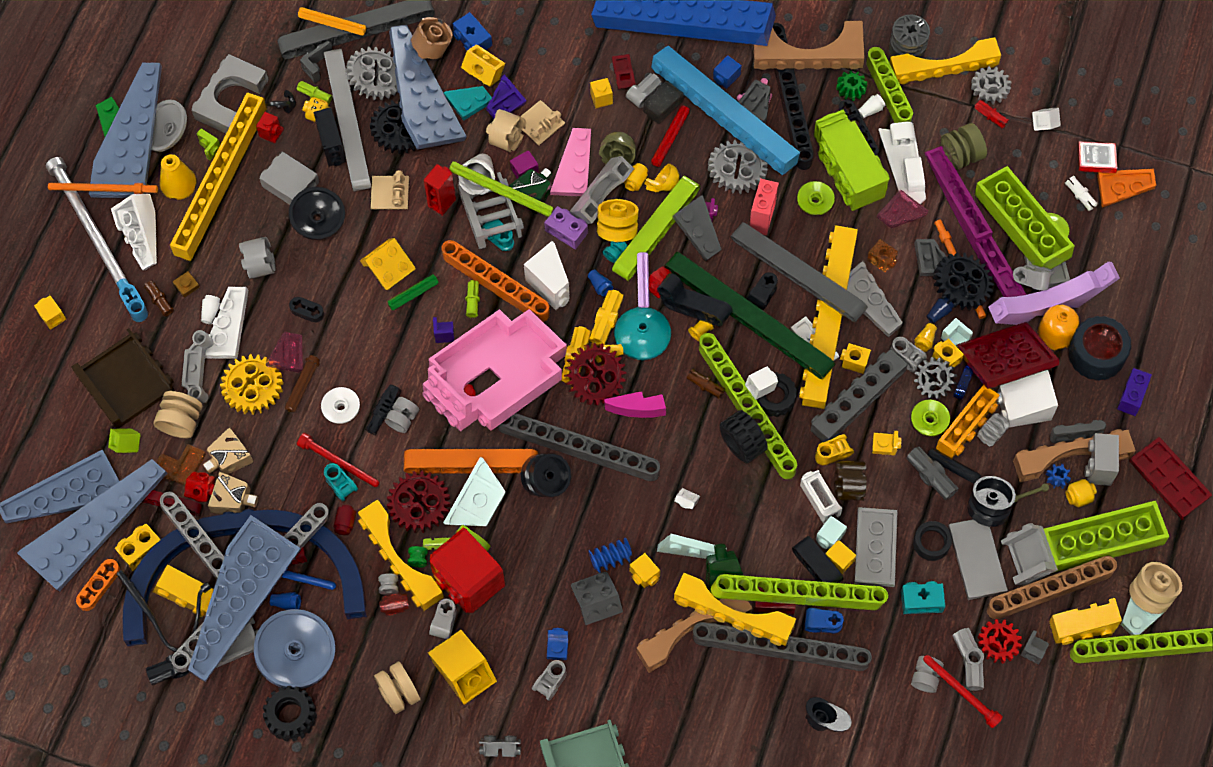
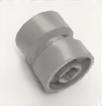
M398 397L392 406L393 410L389 411L384 421L392 429L406 433L411 425L410 420L416 417L419 408L412 401Z
M919 656L916 664L917 672H914L911 685L918 690L934 693L937 691L939 679L937 678L939 675L923 661L924 656ZM933 658L940 666H944L943 662Z

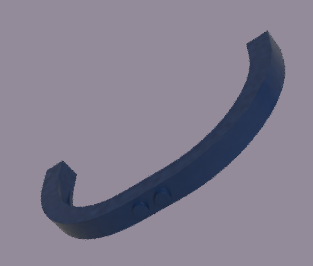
M247 509L241 513L225 512L223 515L205 517L196 521L211 539L236 535L250 515L276 532L288 533L303 515L281 510L254 511ZM305 524L300 529L303 532H309L312 528ZM322 526L309 541L319 547L331 559L338 570L342 582L346 618L367 617L364 587L357 565L341 540L329 529ZM178 529L166 535L148 551L130 580L147 605L152 588L167 564L181 552L191 547ZM196 529L188 531V536L191 538L199 535ZM127 590L123 606V640L127 646L148 644L147 614Z

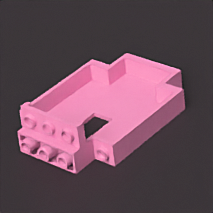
M499 309L429 358L428 380L423 383V396L428 402L431 401L435 405L439 414H444L447 417L451 426H456L460 431L477 419L482 426H486L492 431L562 380V369L556 362L565 357L567 345L530 309L513 321ZM488 369L500 379L478 396H469L464 392L466 384Z

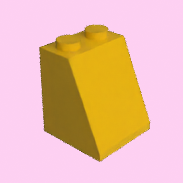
M462 630L428 652L436 668L464 705L497 682L486 658Z

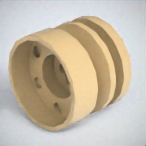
M165 392L160 403L162 410H158L153 423L158 430L174 437L191 438L196 427L194 420H197L200 416L199 413L203 407L202 403L196 398L181 392Z

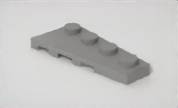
M862 261L850 271L847 291L861 299L868 306L863 314L889 337L902 326L903 322L892 305L888 303L884 297L885 294L879 289L874 277L868 272L865 263Z

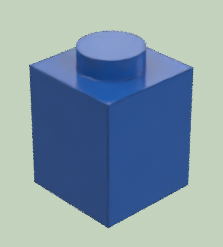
M727 55L714 68V81L727 89L741 75L742 65Z

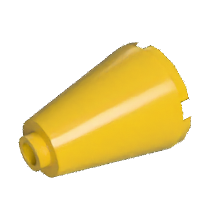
M170 154L165 156L161 161L160 189L162 193L170 199L182 200L189 197L194 192L197 184L195 174L176 155Z

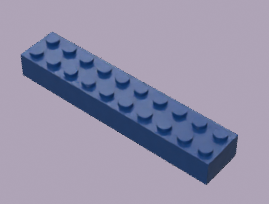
M596 0L591 14L597 28L763 46L768 45L776 17L773 3L746 0Z

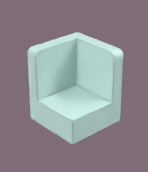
M955 318L943 330L941 339L946 341L949 338L956 346V344L971 340L973 332Z

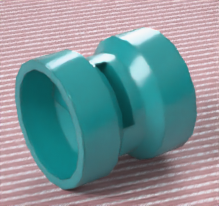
M611 241L610 246L603 250V255L610 262L615 263L627 248V244L625 242Z

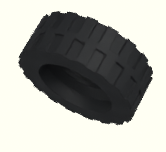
M775 372L778 380L776 386L780 387L785 393V397L781 402L772 403L766 398V395L756 399L765 414L770 417L786 415L795 405L797 396L795 383L783 373Z

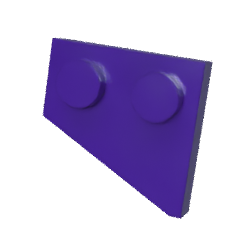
M503 75L486 110L495 119L497 110L501 109L513 113L526 104V99L506 75Z

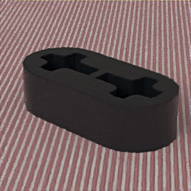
M295 297L289 303L290 310L295 316L315 323L320 322L324 318L322 306L302 297ZM300 303L302 308L298 307V309H295V305L298 306ZM318 310L319 314L313 316L312 312Z

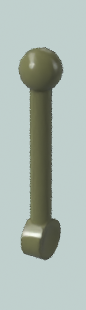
M1044 483L1040 488L1016 495L1015 502L1020 498L1040 491L1047 492L1049 485Z

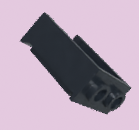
M332 108L314 111L328 167L339 166L345 163L344 150Z

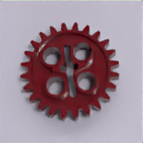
M591 343V348L588 344L584 345V350L581 347L577 348L578 354H571L574 359H567V362L571 365L564 368L569 371V374L564 375V377L569 378V381L565 384L572 386L569 392H576L574 398L581 396L580 402H584L587 399V405H591L593 401L595 405H599L600 401L604 404V399L613 398L612 394L618 396L617 389H623L620 382L626 381L624 378H621V375L626 374V372L621 371L625 364H619L622 357L615 358L617 351L610 353V346L604 349L603 344H599L597 347L596 343ZM596 356H599L601 358V364L599 366H597L594 362ZM581 366H583L586 370V374L584 376H581L579 374V368ZM594 371H597L598 374L594 378L592 375L594 374ZM607 372L611 374L610 382H607L605 380V374ZM591 382L596 385L594 393L589 389Z
M423 470L420 472V475L413 471V476L411 477L408 473H405L406 479L398 477L400 483L393 482L395 489H389V494L392 495L387 496V501L391 502L387 504V508L391 509L389 515L394 516V523L399 521L398 525L400 528L405 525L407 532L411 527L414 533L417 532L418 528L424 533L425 527H428L431 531V525L434 524L438 527V519L444 521L445 519L442 514L449 513L447 507L451 505L447 501L450 500V494H446L449 492L448 488L444 487V481L438 482V476L432 479L431 472L424 476ZM419 486L425 487L423 491H416V488ZM408 489H410L414 493L418 501H422L423 507L428 512H430V514H426L420 503L415 502L414 496L407 491ZM403 498L410 499L407 503L400 502ZM431 500L437 501L433 506L428 505V502ZM415 512L422 513L421 516L416 518L412 516Z

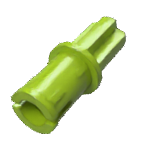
M300 81L297 85V90L310 96V99L317 97L327 101L328 105L330 104L333 96L320 90L318 86L314 87L303 81Z
M475 280L468 282V292L465 297V301H467L466 316L469 318L478 317V302L480 301V297H478L479 282Z

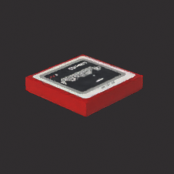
M1079 141V171L1116 173V143Z

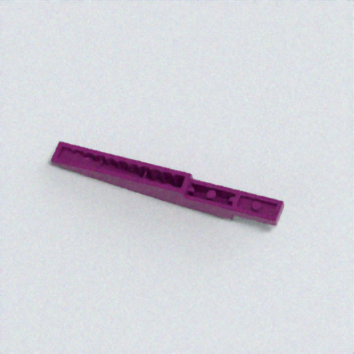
M940 146L925 152L934 175L969 243L980 259L981 264H986L984 269L990 270L988 276H993L1004 297L1026 295L1022 286L1014 280L1013 271L994 241L991 228L953 164L943 151V147Z

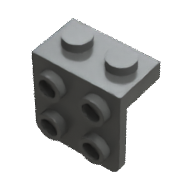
M608 572L598 573L571 584V589L580 606L585 625L623 612L619 594Z

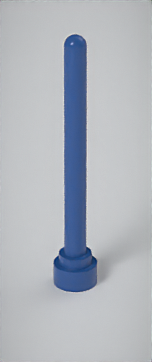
M287 570L282 575V578L331 590L336 588L335 582Z

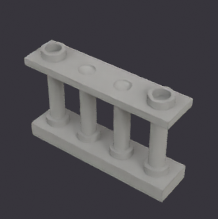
M498 172V182L508 186L507 179H503L501 173ZM458 184L460 197L479 249L486 247L485 239H488L489 236L515 229L518 238L522 237L521 229H524L521 218H517L511 199L499 196L478 203L472 202L471 199L481 194H469ZM506 203L508 208L483 216L476 215L480 209ZM511 216V223L486 230L481 228L483 223Z

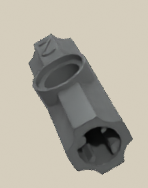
M920 447L914 448L907 455L906 459L919 472L923 482L928 486H932L945 501L954 496L959 488L945 474L942 465L937 461H933Z

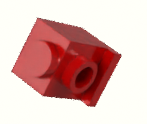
M264 112L256 125L259 137L272 143H276L284 130L280 126L278 117Z

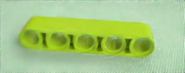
M879 47L871 48L868 51L866 64L894 123L911 122L913 110L884 51Z

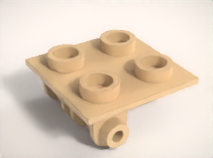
M541 100L520 116L526 120V129L522 128V131L538 145L565 124L560 118L561 113L558 110L552 111Z
M396 171L393 176H372L371 209H408L409 176H404L402 171Z

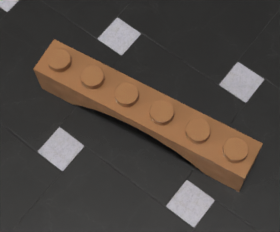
M1117 429L1112 431L1111 435H1119V460L1132 458L1136 450L1129 430L1122 431ZM1094 435L1092 438L1087 439L1080 437L1069 443L1065 441L1058 442L1051 447L1044 445L1032 451H1019L1013 460L1019 481L1024 482L1039 478L1049 466L1060 459L1075 455H1091V452L1088 451V444Z
M719 600L722 604L733 610L752 614L753 608L746 600ZM694 611L690 614L689 618L676 621L670 629H662L655 634L656 637L641 641L638 644L636 653L648 673L666 664L674 646L683 636L692 631L697 623L722 622L715 620L714 616L709 614L702 615Z

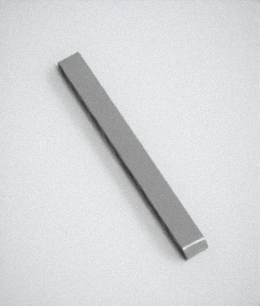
M323 503L313 505L284 537L288 540H297V546L302 548L328 520L327 506ZM317 510H322L325 515L317 518L314 513ZM307 524L312 529L309 532H303L300 529L301 526ZM203 623L173 654L171 661L176 671L185 672L188 670L194 653L190 649V645L198 641ZM179 657L187 659L184 666L176 665V660Z

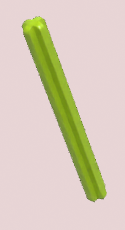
M452 162L449 169L452 173L549 217L553 211L552 206L457 162Z

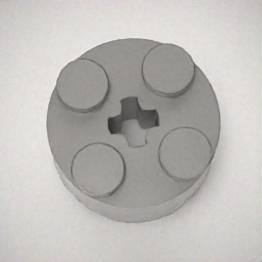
M267 237L239 243L240 251L244 255V259H241L242 267L244 270H247L249 279L275 273V259L273 253L270 252L269 247L271 245Z

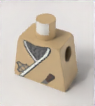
M229 428L208 447L207 451L211 459L205 462L203 466L209 474L219 468L222 473L228 475L251 464L253 460L250 453Z
M219 472L208 507L211 513H241L245 506L256 507L258 496L250 494V487L246 482Z

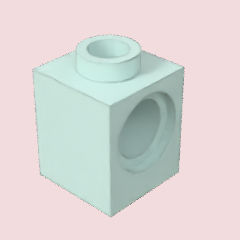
M830 516L817 533V543L824 549H830L845 535L847 526Z

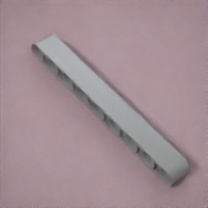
M342 49L326 51L324 56L353 192L371 188L349 81L346 79L347 73H345L346 68Z

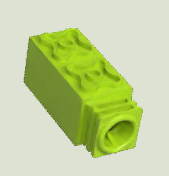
M844 110L828 114L817 120L814 137L820 146L818 156L824 163L829 176L834 178L835 186L841 193L845 204L854 211L885 198L890 180L889 174L883 168L879 157L874 155L856 122H851Z

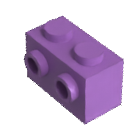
M558 206L544 222L547 233L575 250L588 234V225L583 219L574 217L567 209H561Z

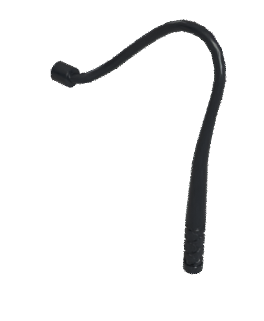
M120 570L116 574L147 614L164 645L173 652H176L179 648H175L167 642L152 611L128 576H126V573ZM208 582L200 586L201 589L197 595L196 617L192 634L198 629L201 595L203 592L206 593L211 589Z

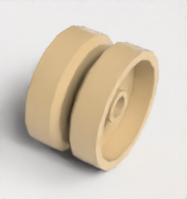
M1150 562L1141 569L1137 577L1130 584L1129 592L1132 600L1142 610L1151 614H1161L1167 611L1182 591V582L1178 574L1169 566L1160 562Z
M399 661L390 666L389 670L393 677L392 680L387 672L383 670L374 675L380 693L395 714L405 709L401 696L410 705L420 701V697L411 679Z

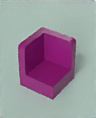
M526 151L510 160V169L517 179L530 169L539 173L538 163L530 151Z

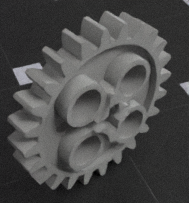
M368 47L367 51L361 48L360 53L355 51L354 56H350L345 71L347 73L346 79L350 80L349 85H355L354 91L360 90L359 95L365 93L367 99L371 95L373 100L377 96H379L380 100H383L384 95L388 99L391 94L395 96L398 91L395 76L396 67L393 57H390V51L385 54L384 48L378 51L377 47L374 50ZM375 61L377 62L376 72L374 70Z
M734 140L733 144L727 141L726 146L720 144L719 148H714V153L711 152L708 161V171H710L709 176L714 177L713 183L719 182V188L724 185L725 191L730 188L732 193L738 190L742 194L743 189L747 193H749L750 188L756 190L760 178L765 179L767 175L768 163L760 159L756 153L747 148L742 142L737 144L736 140ZM740 154L741 161L739 166L738 178L734 179L737 158Z

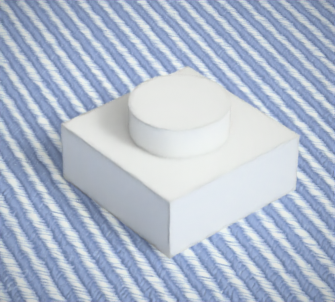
M682 488L677 494L675 502L679 503L683 508L693 509L698 503L700 496Z

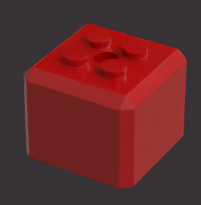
M464 527L430 554V565L433 577L436 579L435 582L441 590H446L450 600L455 605L458 604L465 613L475 612L505 586L504 574L500 565Z

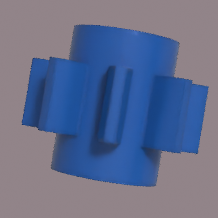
M1053 464L1051 470H1047L1046 473L1049 476L1047 483H1051L1054 489L1059 486L1063 489L1065 482L1069 483L1071 480L1067 476L1070 470H1066L1063 464L1057 467Z

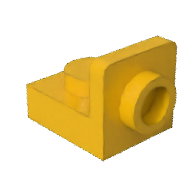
M894 431L893 434H873V454L896 455L897 449H901V437H898V431Z

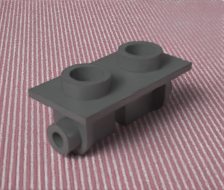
M485 735L479 741V744H484V746H480L479 753L483 754L484 757H498V749H502V757H517V755H521V747H517V744H521V739H517V736L508 735L504 736V739H496L495 735Z

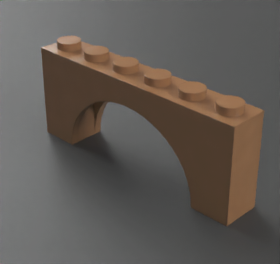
M844 21L843 31L840 36L831 44L817 49H800L790 46L776 35L772 27L767 46L753 44L754 69L863 68V21Z

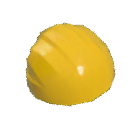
M667 164L655 180L646 179L644 183L646 189L654 192L672 191L679 182V172L675 166Z

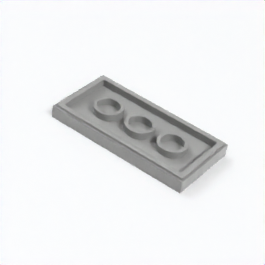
M858 507L854 584L895 586L897 510Z
M975 520L949 524L948 529L952 535V543L967 599L972 600L1007 593L1008 590L990 527L981 525Z

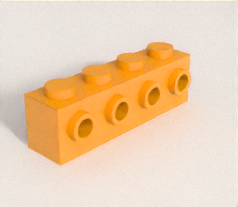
M983 384L938 440L936 449L952 459L955 455L959 456L965 449L963 445L966 441L971 442L976 435L975 430L978 427L982 428L986 423V416L989 413L993 414L998 408L997 401L1000 395L990 388L987 389Z

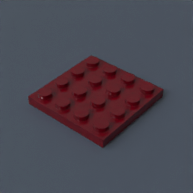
M1027 322L956 344V347L964 354L963 359L987 389L1033 375L1043 370H1049L1059 365V358Z

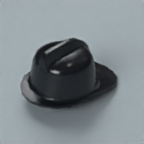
M819 697L810 698L806 702V719L813 729L817 731L829 729L835 732H844L851 727L852 721L849 714L840 707Z

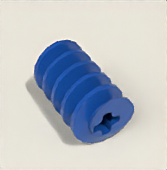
M624 538L623 543L617 540L616 547L613 543H609V549L605 545L601 546V552L598 548H594V555L588 550L592 565L598 573H601V566L607 571L608 564L616 568V561L623 565L624 558L629 563L631 562L632 551L627 538Z

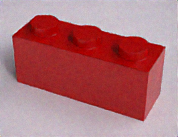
M436 164L424 179L428 207L443 216L455 202L456 196L451 170Z

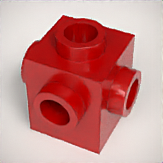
M193 471L186 478L184 496L198 502H207L215 486V477L209 476V474L204 472L198 473Z

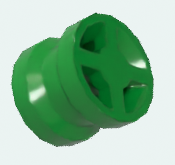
M420 546L409 547L408 554L410 558L407 560V565L416 568L426 567L427 560L425 556L428 554V549Z

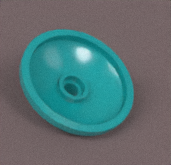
M636 307L626 311L618 319L614 329L615 342L622 345L624 354L630 358L637 360L652 359L662 354L668 347L671 339L670 324L659 311L649 307ZM645 326L646 329L642 330L640 327Z

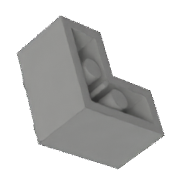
M1095 433L1093 439L1089 440L1088 451L1091 452V458H1089L1088 465L1085 466L1084 475L1088 477L1089 483L1111 486L1119 472V435Z

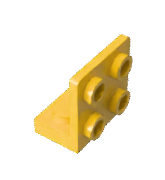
M395 238L388 239L360 260L364 267L369 266L385 290L390 289L415 270V266Z

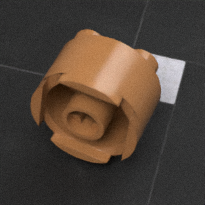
M426 17L418 24L411 37V43L420 58L437 59L441 58L445 53L453 34L446 23L442 24L434 17Z

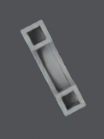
M622 156L611 158L570 210V213L576 218L583 219L587 224L593 223L597 218L599 204L604 201L606 196L615 187L627 179L634 168Z

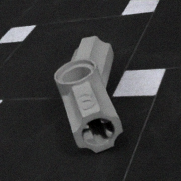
M964 628L954 633L953 638L963 657L965 687L970 691L983 690L984 654L978 648L970 629ZM969 656L977 657L978 662L970 661Z

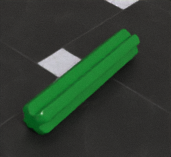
M432 274L388 300V306L391 310L399 308L437 285V277Z

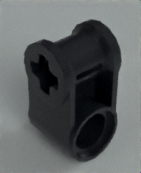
M771 272L763 274L756 286L750 291L747 300L761 310H764L777 290V276Z

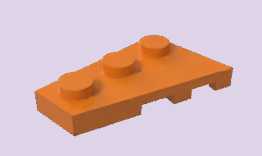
M1154 169L1118 170L1116 173L1098 172L1097 174L1102 208L1150 191L1156 187Z

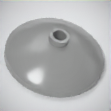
M165 100L157 104L152 151H166L173 147L183 136L187 124V114L185 108L179 102Z

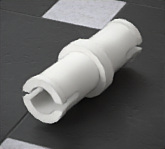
M1075 176L1069 178L1074 185L1069 180L1065 184L1075 194V198L1079 199L1088 211L1094 209L1089 202L1094 207L1098 203L1088 193V189L1084 188Z

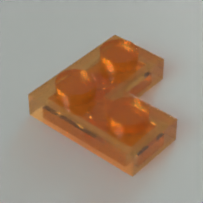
M187 444L179 461L161 453L156 463L168 473L165 478L185 486L186 478L193 471L197 472L206 453Z

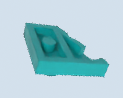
M483 86L444 92L447 101L463 121L487 107L492 99Z

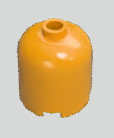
M1063 304L1054 305L1045 312L1038 326L1037 333L1052 350L1068 348L1076 329L1079 327V317L1070 306Z

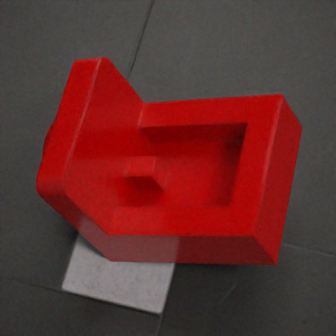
M663 266L649 277V292L657 298H660L657 288L665 277L672 273Z

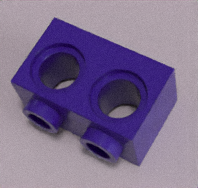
M1135 368L1132 369L1117 410L1136 416L1152 374Z

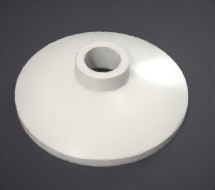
M344 387L330 390L325 394L321 402V410L325 418L337 424L351 421L357 415L360 408L359 398L356 393ZM340 406L345 407L343 410H338Z

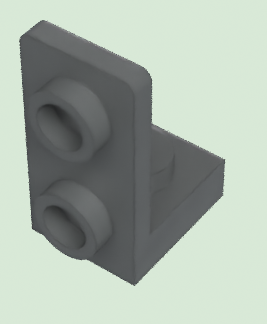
M329 40L321 43L315 50L305 54L300 59L302 70L314 83L321 80L320 68L316 63L325 58L324 52L332 50Z

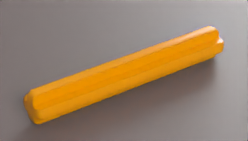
M300 7L298 11L299 18L358 35H365L366 26L303 7Z

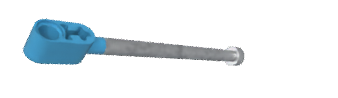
M54 157L46 163L49 174L55 176L59 183H72L65 172L67 166L61 157ZM63 190L117 284L119 295L130 316L136 322L144 321L148 317V311L136 288L127 281L77 191ZM131 295L133 300L130 301L128 296ZM141 308L139 312H134L136 309Z

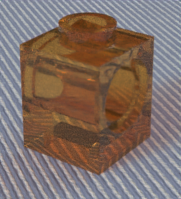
M879 239L869 251L867 261L883 272H886L889 268L892 269L898 262V259H896L898 251ZM881 255H885V256H887L888 258L884 259V258H882V257H880V256H881Z

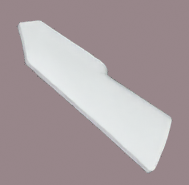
M900 122L890 124V129L879 128V134L900 197L918 207L926 200L922 161L918 155L914 125L912 122Z

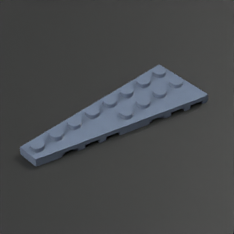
M151 459L22 548L17 554L56 590L61 591L168 473Z

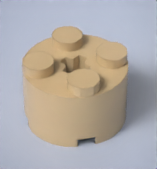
M497 110L495 119L486 129V133L489 134V143L508 152H511V150L515 151L523 139L524 135L521 132L522 128L526 129V120L505 110Z

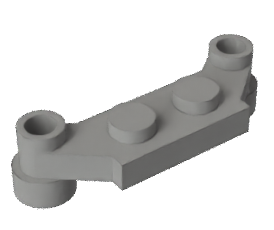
M198 330L192 337L194 343L189 349H185L182 387L187 388V395L196 398L201 403H205L208 400V394L202 388L205 351L213 345V339L205 331Z

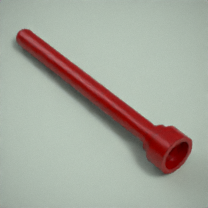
M304 432L297 441L298 447L303 450L311 449L373 487L379 486L377 479L314 443L312 436Z
M929 655L924 656L923 661L984 715L986 724L994 728L1001 721L1003 716L998 711L989 710Z

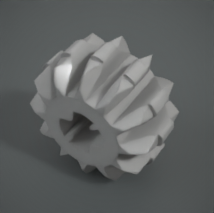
M996 413L982 426L977 437L989 447L993 446L1007 431L1010 423L1004 416Z

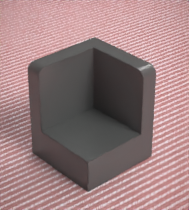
M1033 630L1020 656L1039 665L1049 643L1036 637L1037 631Z

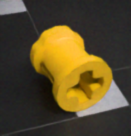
M700 320L694 327H690L688 331L695 340L699 341L703 334L713 329V325Z

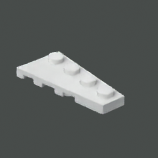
M228 287L219 307L220 312L212 323L213 328L209 337L213 339V345L206 349L205 358L237 359L249 291L247 287Z

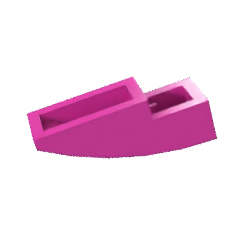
M641 391L604 399L605 410L618 415L638 418L666 416V406L662 394L643 398Z

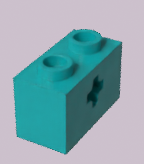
M935 581L926 582L925 584L909 582L903 585L901 589L903 614L943 613L945 608L943 583L937 584Z

